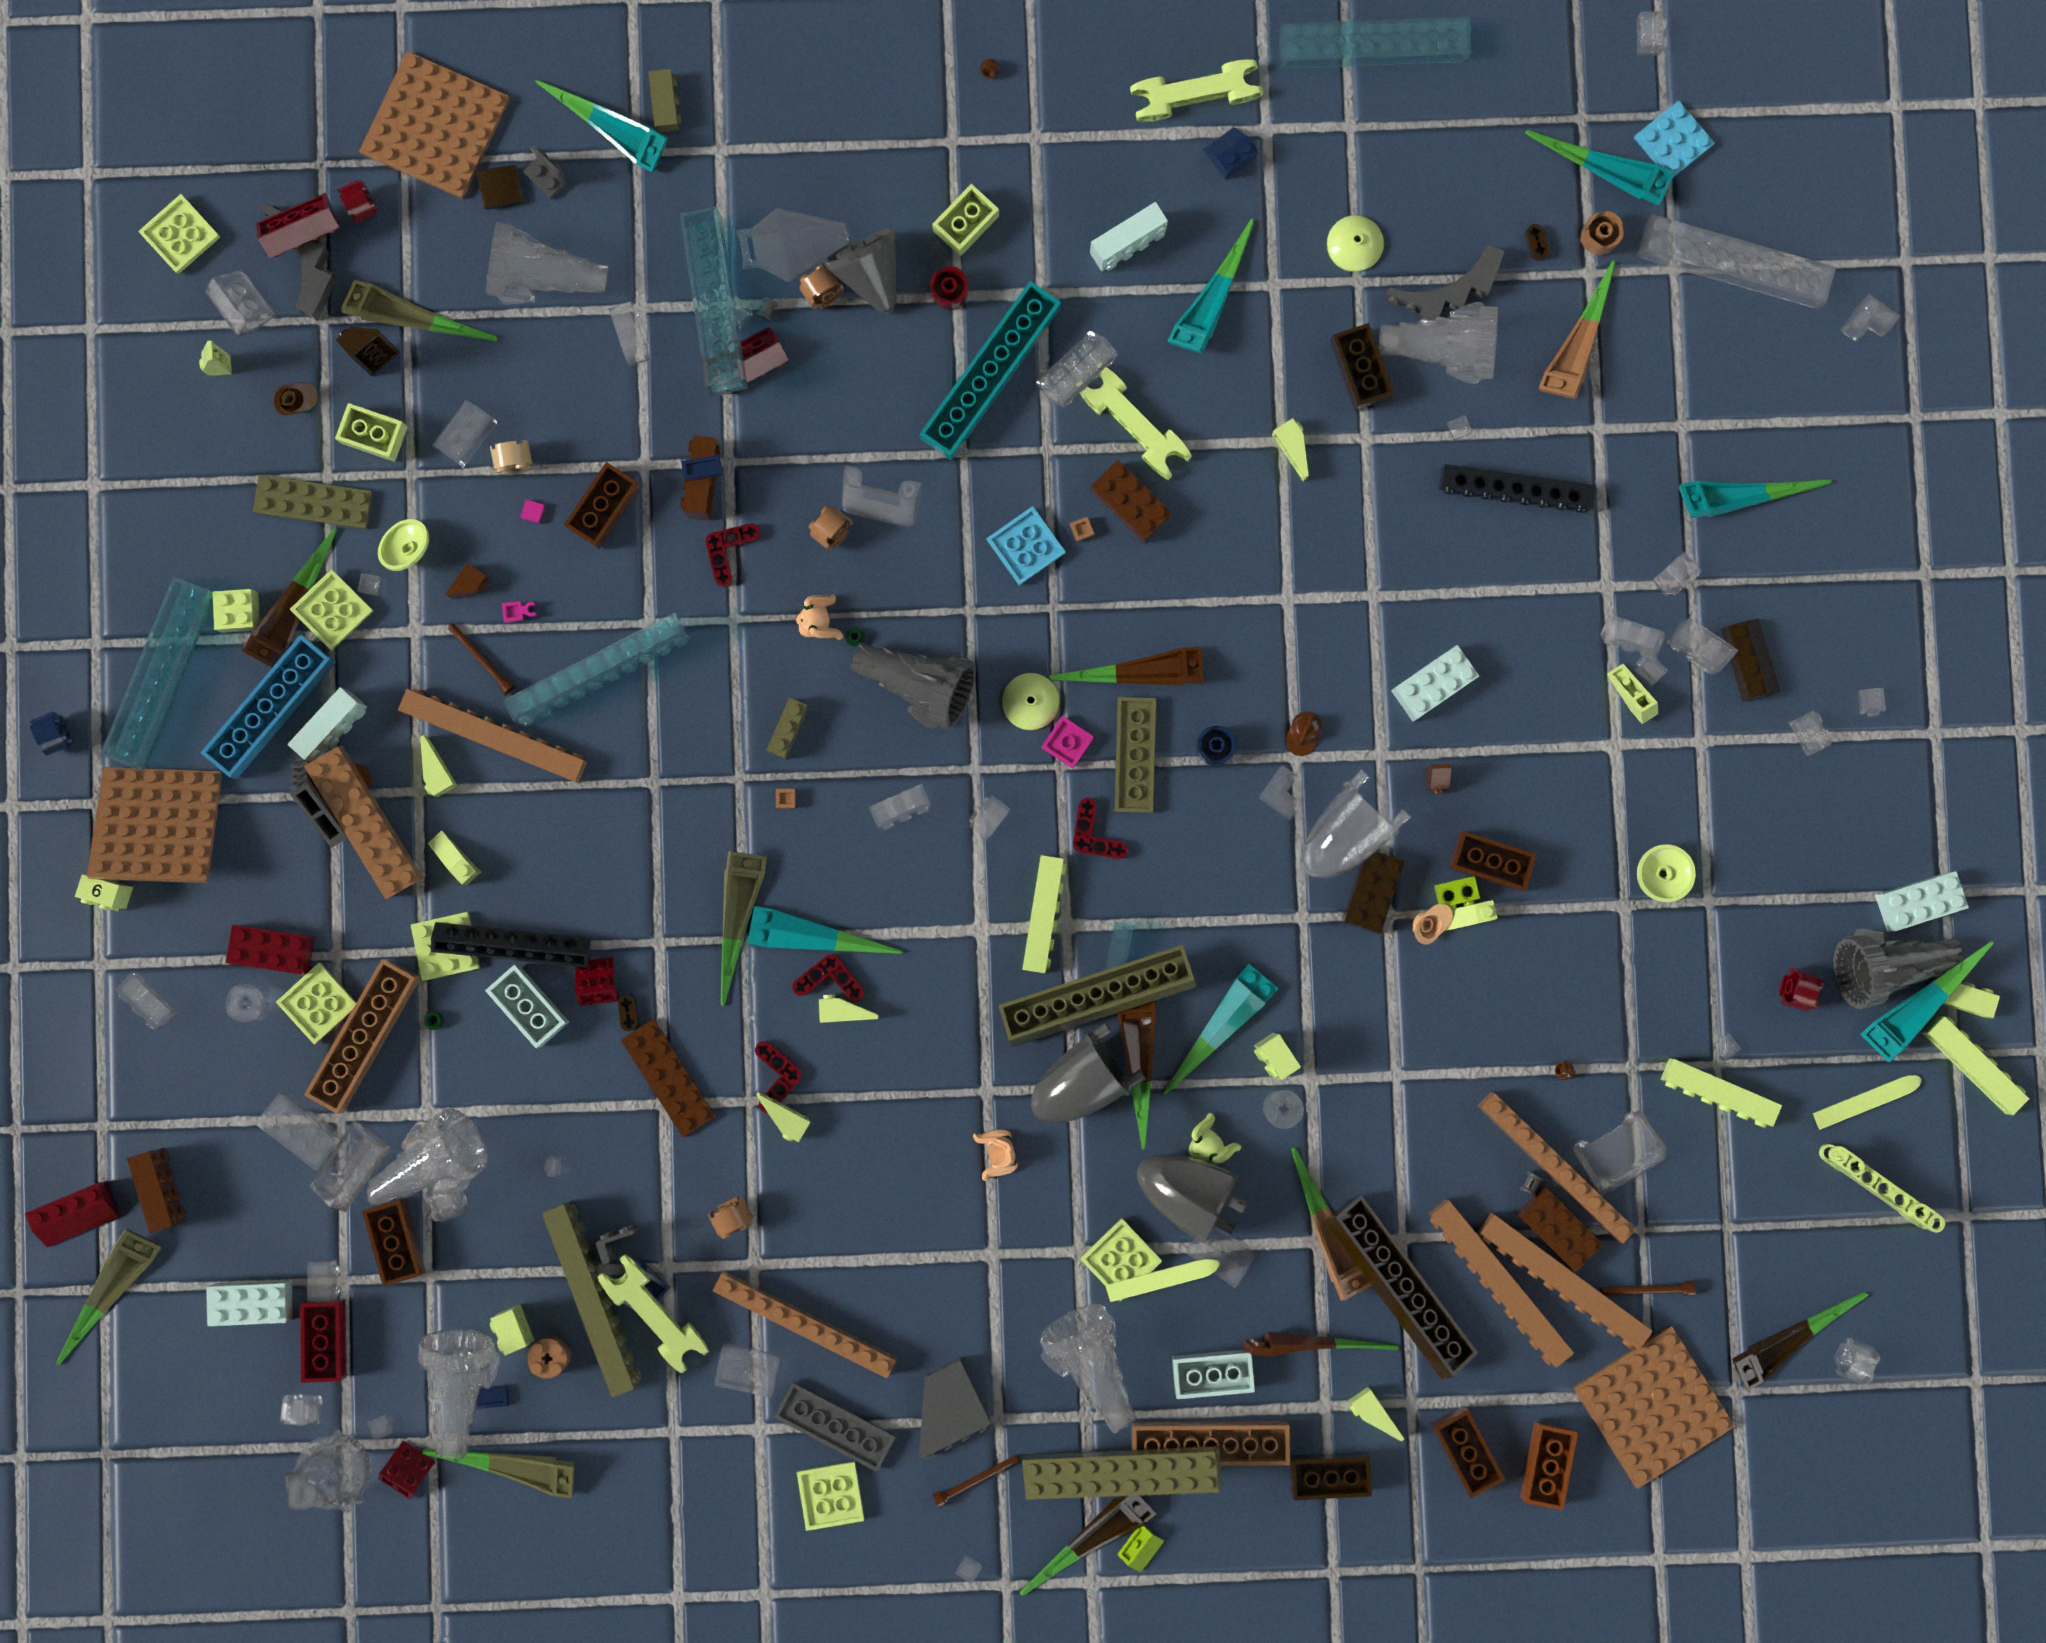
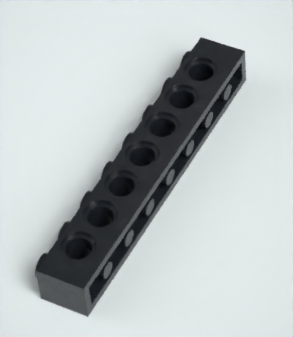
M1444 464L1441 468L1439 490L1449 495L1462 493L1464 497H1474L1476 495L1481 496V499L1484 500L1498 498L1501 502L1505 503L1519 501L1521 505L1533 503L1538 504V507L1541 508L1554 506L1557 507V510L1566 511L1569 508L1575 509L1577 513H1587L1594 506L1596 485ZM1456 478H1462L1464 485H1458ZM1475 481H1481L1483 488L1476 487ZM1494 483H1499L1502 486V491H1497L1494 488ZM1514 485L1521 489L1520 494L1513 491ZM1532 488L1538 489L1540 495L1534 496ZM1550 492H1557L1558 499L1552 498ZM1570 493L1577 496V502L1570 499Z
M435 922L431 936V952L588 968L591 954V938Z

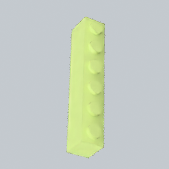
M1042 855L1040 857L1022 970L1040 973L1050 970L1051 959L1048 958V953L1053 951L1054 940L1051 939L1052 932H1056L1057 921L1054 920L1055 913H1059L1061 902L1057 901L1058 894H1062L1064 883L1060 882L1061 875H1065L1067 864L1063 863L1064 859Z
M1937 1016L1922 1033L2005 1114L2014 1115L2029 1100L2025 1095L2026 1091L2021 1086L2015 1085L2011 1081L2012 1078L2004 1071L2001 1072L1996 1067L1998 1064L1992 1058H1987L1983 1054V1049L1969 1040L1968 1034L1962 1030L1959 1031L1954 1026L1956 1023L1948 1016Z
M1669 1058L1660 1079L1665 1081V1086L1675 1090L1677 1087L1684 1090L1683 1093L1688 1096L1694 1097L1697 1095L1702 1097V1102L1709 1105L1716 1103L1720 1105L1719 1109L1728 1113L1731 1110L1737 1112V1117L1747 1121L1748 1118L1755 1120L1754 1124L1763 1128L1774 1126L1782 1107L1778 1103L1675 1059Z

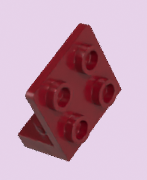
M613 957L589 960L588 968L575 967V995L580 1006L616 1002L619 1000L618 992L614 985Z
M402 1441L379 1473L378 1480L409 1500H412L418 1486L435 1464V1460L424 1455L407 1442Z

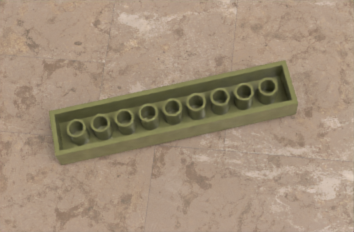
M1180 945L998 1006L1009 1042L1012 1047L1197 986L1184 947Z
M569 1201L543 1212L542 1215L609 1392L613 1398L635 1389L640 1383L641 1374L632 1362L634 1361L632 1351L627 1349L626 1335L619 1328L620 1319L617 1313L614 1314L611 1307L613 1306V1301L606 1294L598 1280L599 1264L596 1258L593 1259L591 1243L589 1240L586 1241L584 1236L586 1232L582 1222L579 1223L577 1206Z
M1219 1446L1031 1454L1022 1460L1026 1500L1220 1492L1223 1487Z

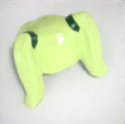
M1208 1113L1206 1118L1192 1132L1193 1140L1189 1146V1153L1196 1159L1220 1164L1228 1160L1235 1151H1240L1241 1145L1231 1143L1225 1147L1221 1138L1210 1130L1215 1122V1117L1213 1114Z

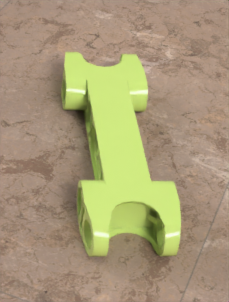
M1238 60L1222 65L1223 73L1166 84L1164 77H1154L1137 82L1130 87L1131 94L1145 96L1150 101L1148 107L1136 112L1137 121L1148 122L1166 119L1172 116L1171 108L1228 97L1229 104L1231 105L1257 99L1264 94L1263 88L1261 86L1248 85L1243 78L1258 68L1257 61Z
M1100 364L1096 370L1103 380L1104 384L1102 387L1091 389L1081 383L1077 387L1078 392L1097 414L1100 415L1106 409L1147 450L1142 455V459L1153 471L1164 479L1169 480L1173 475L1169 471L1165 459L1170 455H1178L1180 458L1188 461L1192 457L1190 451L1171 430L1162 435L1122 395L1127 389L1124 382L1114 372Z
M1824 1144L1820 1147L1819 1155L1822 1160L1836 1170L1843 1172L1894 1208L1901 1216L1917 1227L1928 1229L1932 1232H1941L1944 1229L1945 1221L1942 1216L1898 1188L1864 1164L1860 1158L1847 1149L1831 1144ZM1830 1147L1831 1149L1828 1153L1829 1158H1826L1824 1155V1150ZM1865 1172L1868 1173V1179L1866 1181H1864L1862 1178ZM1883 1183L1884 1191L1880 1193L1879 1185ZM1899 1194L1900 1202L1896 1204L1895 1197ZM1938 1218L1940 1225L1938 1228L1933 1229L1934 1219Z
M622 1256L620 1260L626 1269L625 1274L621 1278L613 1279L601 1273L598 1276L599 1282L616 1305L620 1306L625 1301L631 1305L664 1342L658 1347L660 1354L678 1372L684 1373L687 1367L682 1360V1355L692 1349L706 1355L709 1352L706 1343L689 1322L682 1328L645 1288L644 1285L650 1281L645 1271L629 1256Z

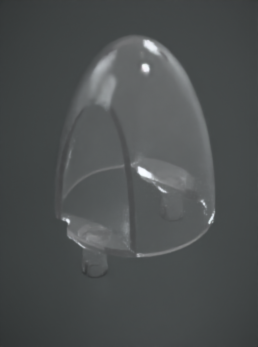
M1362 770L1350 782L1343 783L1345 787L1328 805L1306 838L1302 852V864L1306 873L1313 878H1333L1352 870L1381 848L1394 834L1398 836L1400 834L1399 829L1411 818L1401 809L1391 821L1387 822L1358 794V789L1369 779Z

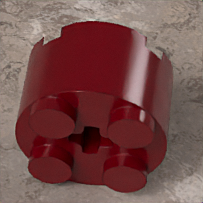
M357 179L337 189V192L341 194L339 197L349 216L352 215L355 218L353 219L355 224L375 216L376 211L379 210L375 201L371 198L369 199L367 195L370 193L369 189L362 180L359 181Z
M946 266L937 270L931 278V295L933 301L939 307L946 310H956L966 302L969 288L968 280L962 270L954 266ZM949 286H953V289L947 290L946 288H949Z
M1796 968L1789 969L1788 971H1791V973L1784 975L1779 989V996L1783 997V1001L1780 1000L1781 1004L1803 1011L1816 1009L1819 1002V991L1823 987V980L1819 979L1817 974Z

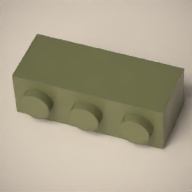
M671 69L648 71L655 129L660 133L680 130L679 124L682 123L681 112L677 111L680 99L679 94L675 93V87H678L677 76L673 75Z
M789 697L768 745L767 751L769 753L787 759L809 708L808 705Z

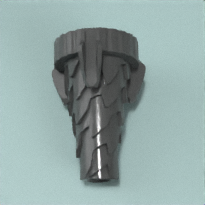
M861 642L851 663V670L859 675L880 682V686L887 688L893 694L913 704V706L908 707L907 712L926 728L932 730L937 727L950 729L959 721L973 690L976 664L957 655L929 658L921 654L898 653L884 647L878 649Z
M1860 928L1837 944L1833 957V970L1838 989H1840L1841 995L1849 1005L1855 1007V1009H1866L1883 1005L1888 1000V996L1894 993V991L1909 988L1910 984L1929 979V977L1943 975L1944 971H1949L1962 962L1963 954L1960 947L1961 943L1957 939H1944L1928 943L1923 942V940L1885 941L1887 937L1885 933Z

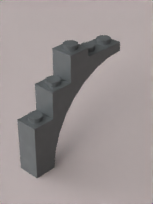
M262 203L259 208L268 218L282 212L278 206L271 203L269 206ZM315 240L305 242L297 248L302 267V284L295 309L299 313L318 321L337 280L332 276L333 273L323 268L330 252L325 248V244Z
M1487 244L1474 267L1461 279L1452 284L1424 292L1402 291L1389 287L1384 300H1387L1393 306H1403L1409 312H1419L1417 320L1421 321V324L1435 326L1443 306L1451 312H1460L1464 307L1469 292L1477 298L1487 297L1505 251Z

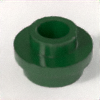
M853 627L847 631L845 638L849 645L857 647L859 643L864 642L865 635L860 628ZM855 633L859 636L857 640L851 638Z
M430 1011L424 1018L425 1026L430 1030L440 1029L444 1024L443 1015L438 1011ZM433 1017L438 1019L436 1024L432 1023Z

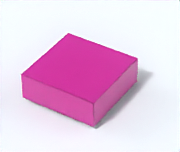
M526 500L520 518L540 524L545 505Z

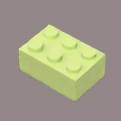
M970 184L932 224L933 232L961 257L999 217V209L975 186Z
M348 403L335 439L341 444L395 462L408 426L402 421Z
M1272 1033L1254 1045L1256 1048L1254 1053L1260 1061L1266 1063L1267 1066L1264 1068L1272 1078L1283 1080L1301 1068L1279 1034Z

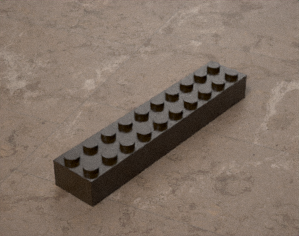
M1362 1195L1349 1199L1325 1220L1330 1230L1441 1380L1454 1377L1478 1354L1477 1350Z

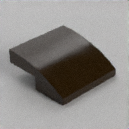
M517 165L496 167L477 172L484 210L503 208L504 205L523 204L524 198Z

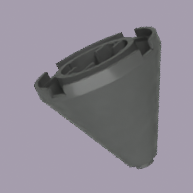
M893 228L882 229L869 234V237L860 241L859 239L832 253L824 261L826 268L877 311L884 312V314L892 312L897 304L896 235Z

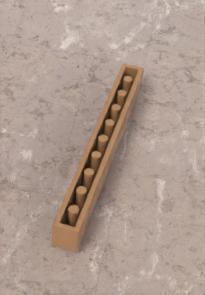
M413 688V691L406 689L398 708L399 711L579 783L587 764L586 761L582 760L584 756L574 752L572 755L565 753L566 749L557 745L554 748L547 746L548 742L537 738L536 741L529 739L530 734L519 731L517 734L512 732V727L502 724L501 727L494 724L495 720L484 716L483 720L477 718V713L468 709L466 712L460 711V706L450 702L448 705L441 703L442 699L436 696L425 697L423 696L425 692Z
M1490 1092L1477 1105L1616 1241L1623 1244L1636 1229L1495 1093Z
M1445 1199L1428 1213L1431 1216L1429 1221L1436 1229L1440 1227L1444 1232L1442 1237L1448 1244L1453 1243L1456 1247L1454 1251L1461 1259L1465 1258L1469 1263L1466 1265L1473 1274L1477 1273L1480 1276L1479 1282L1486 1290L1489 1288L1493 1292L1491 1297L1498 1305L1502 1303L1506 1308L1504 1313L1510 1320H1516L1518 1323L1517 1329L1523 1335L1527 1334L1531 1340L1528 1342L1536 1351L1539 1349L1543 1353L1541 1358L1548 1366L1553 1365L1557 1368L1574 1354L1449 1200Z
M1490 1213L1477 1232L1481 1234L1480 1239L1489 1245L1491 1242L1497 1246L1495 1250L1503 1256L1510 1255L1513 1258L1512 1262L1520 1268L1525 1266L1529 1269L1527 1273L1536 1280L1540 1277L1545 1281L1543 1283L1545 1287L1551 1291L1554 1289L1559 1291L1560 1298L1567 1303L1571 1300L1576 1304L1575 1309L1582 1314L1586 1312L1592 1316L1590 1320L1598 1326H1601V1324L1605 1325L1608 1328L1606 1331L1615 1338L1620 1336L1624 1339L1622 1343L1631 1350L1633 1347L1640 1350L1653 1332L1496 1215Z
M726 1271L721 1273L713 1289V1292L885 1378H888L896 1362V1356Z

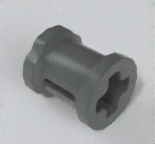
M763 297L760 310L755 315L764 321L771 322L772 313L778 307V303L770 298Z
M1527 1172L1528 1177L1524 1185L1520 1187V1190L1536 1197L1537 1194L1535 1192L1540 1182H1543L1544 1179Z

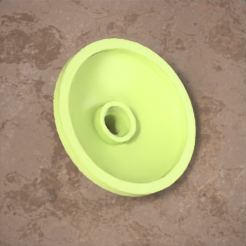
M1354 215L1339 220L1332 227L1327 238V250L1332 261L1338 267L1350 272H1361L1374 266L1381 257L1384 248L1381 230L1372 220L1363 216ZM1354 238H1360V242H1355Z
M415 519L403 520L393 525L384 534L378 547V558L381 564L392 571H401L416 564L427 550L429 543L428 529L423 523Z
M1026 673L1017 676L1007 685L1002 697V706L1006 717L1013 725L1024 730H1038L1047 726L1055 718L1059 708V695L1056 687L1049 679L1039 674ZM1033 697L1035 701L1030 704L1027 702V699Z
M1655 846L1649 849L1638 863V883L1643 892L1656 901L1674 902L1680 900L1689 893L1695 882L1696 872L1691 857L1677 846ZM1663 870L1665 872V877L1660 876V871Z

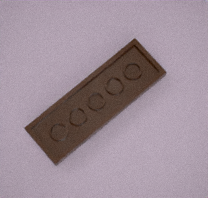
M655 1019L650 1020L621 1039V1042L682 1137H685L716 1116Z

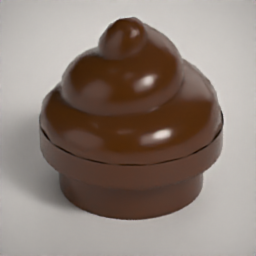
M985 59L982 62L981 74L984 77L991 79L998 74L999 66L995 59Z
M1560 1061L1555 1067V1075L1561 1080H1568L1576 1074L1573 1065L1568 1061Z

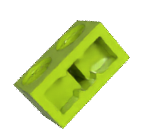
M1475 876L1434 885L1438 904H1446L1451 909L1457 908L1456 904L1464 903V906L1476 904L1475 900L1480 899ZM1465 886L1471 890L1469 897L1463 895L1462 891ZM1446 891L1452 893V900L1449 902L1444 899Z

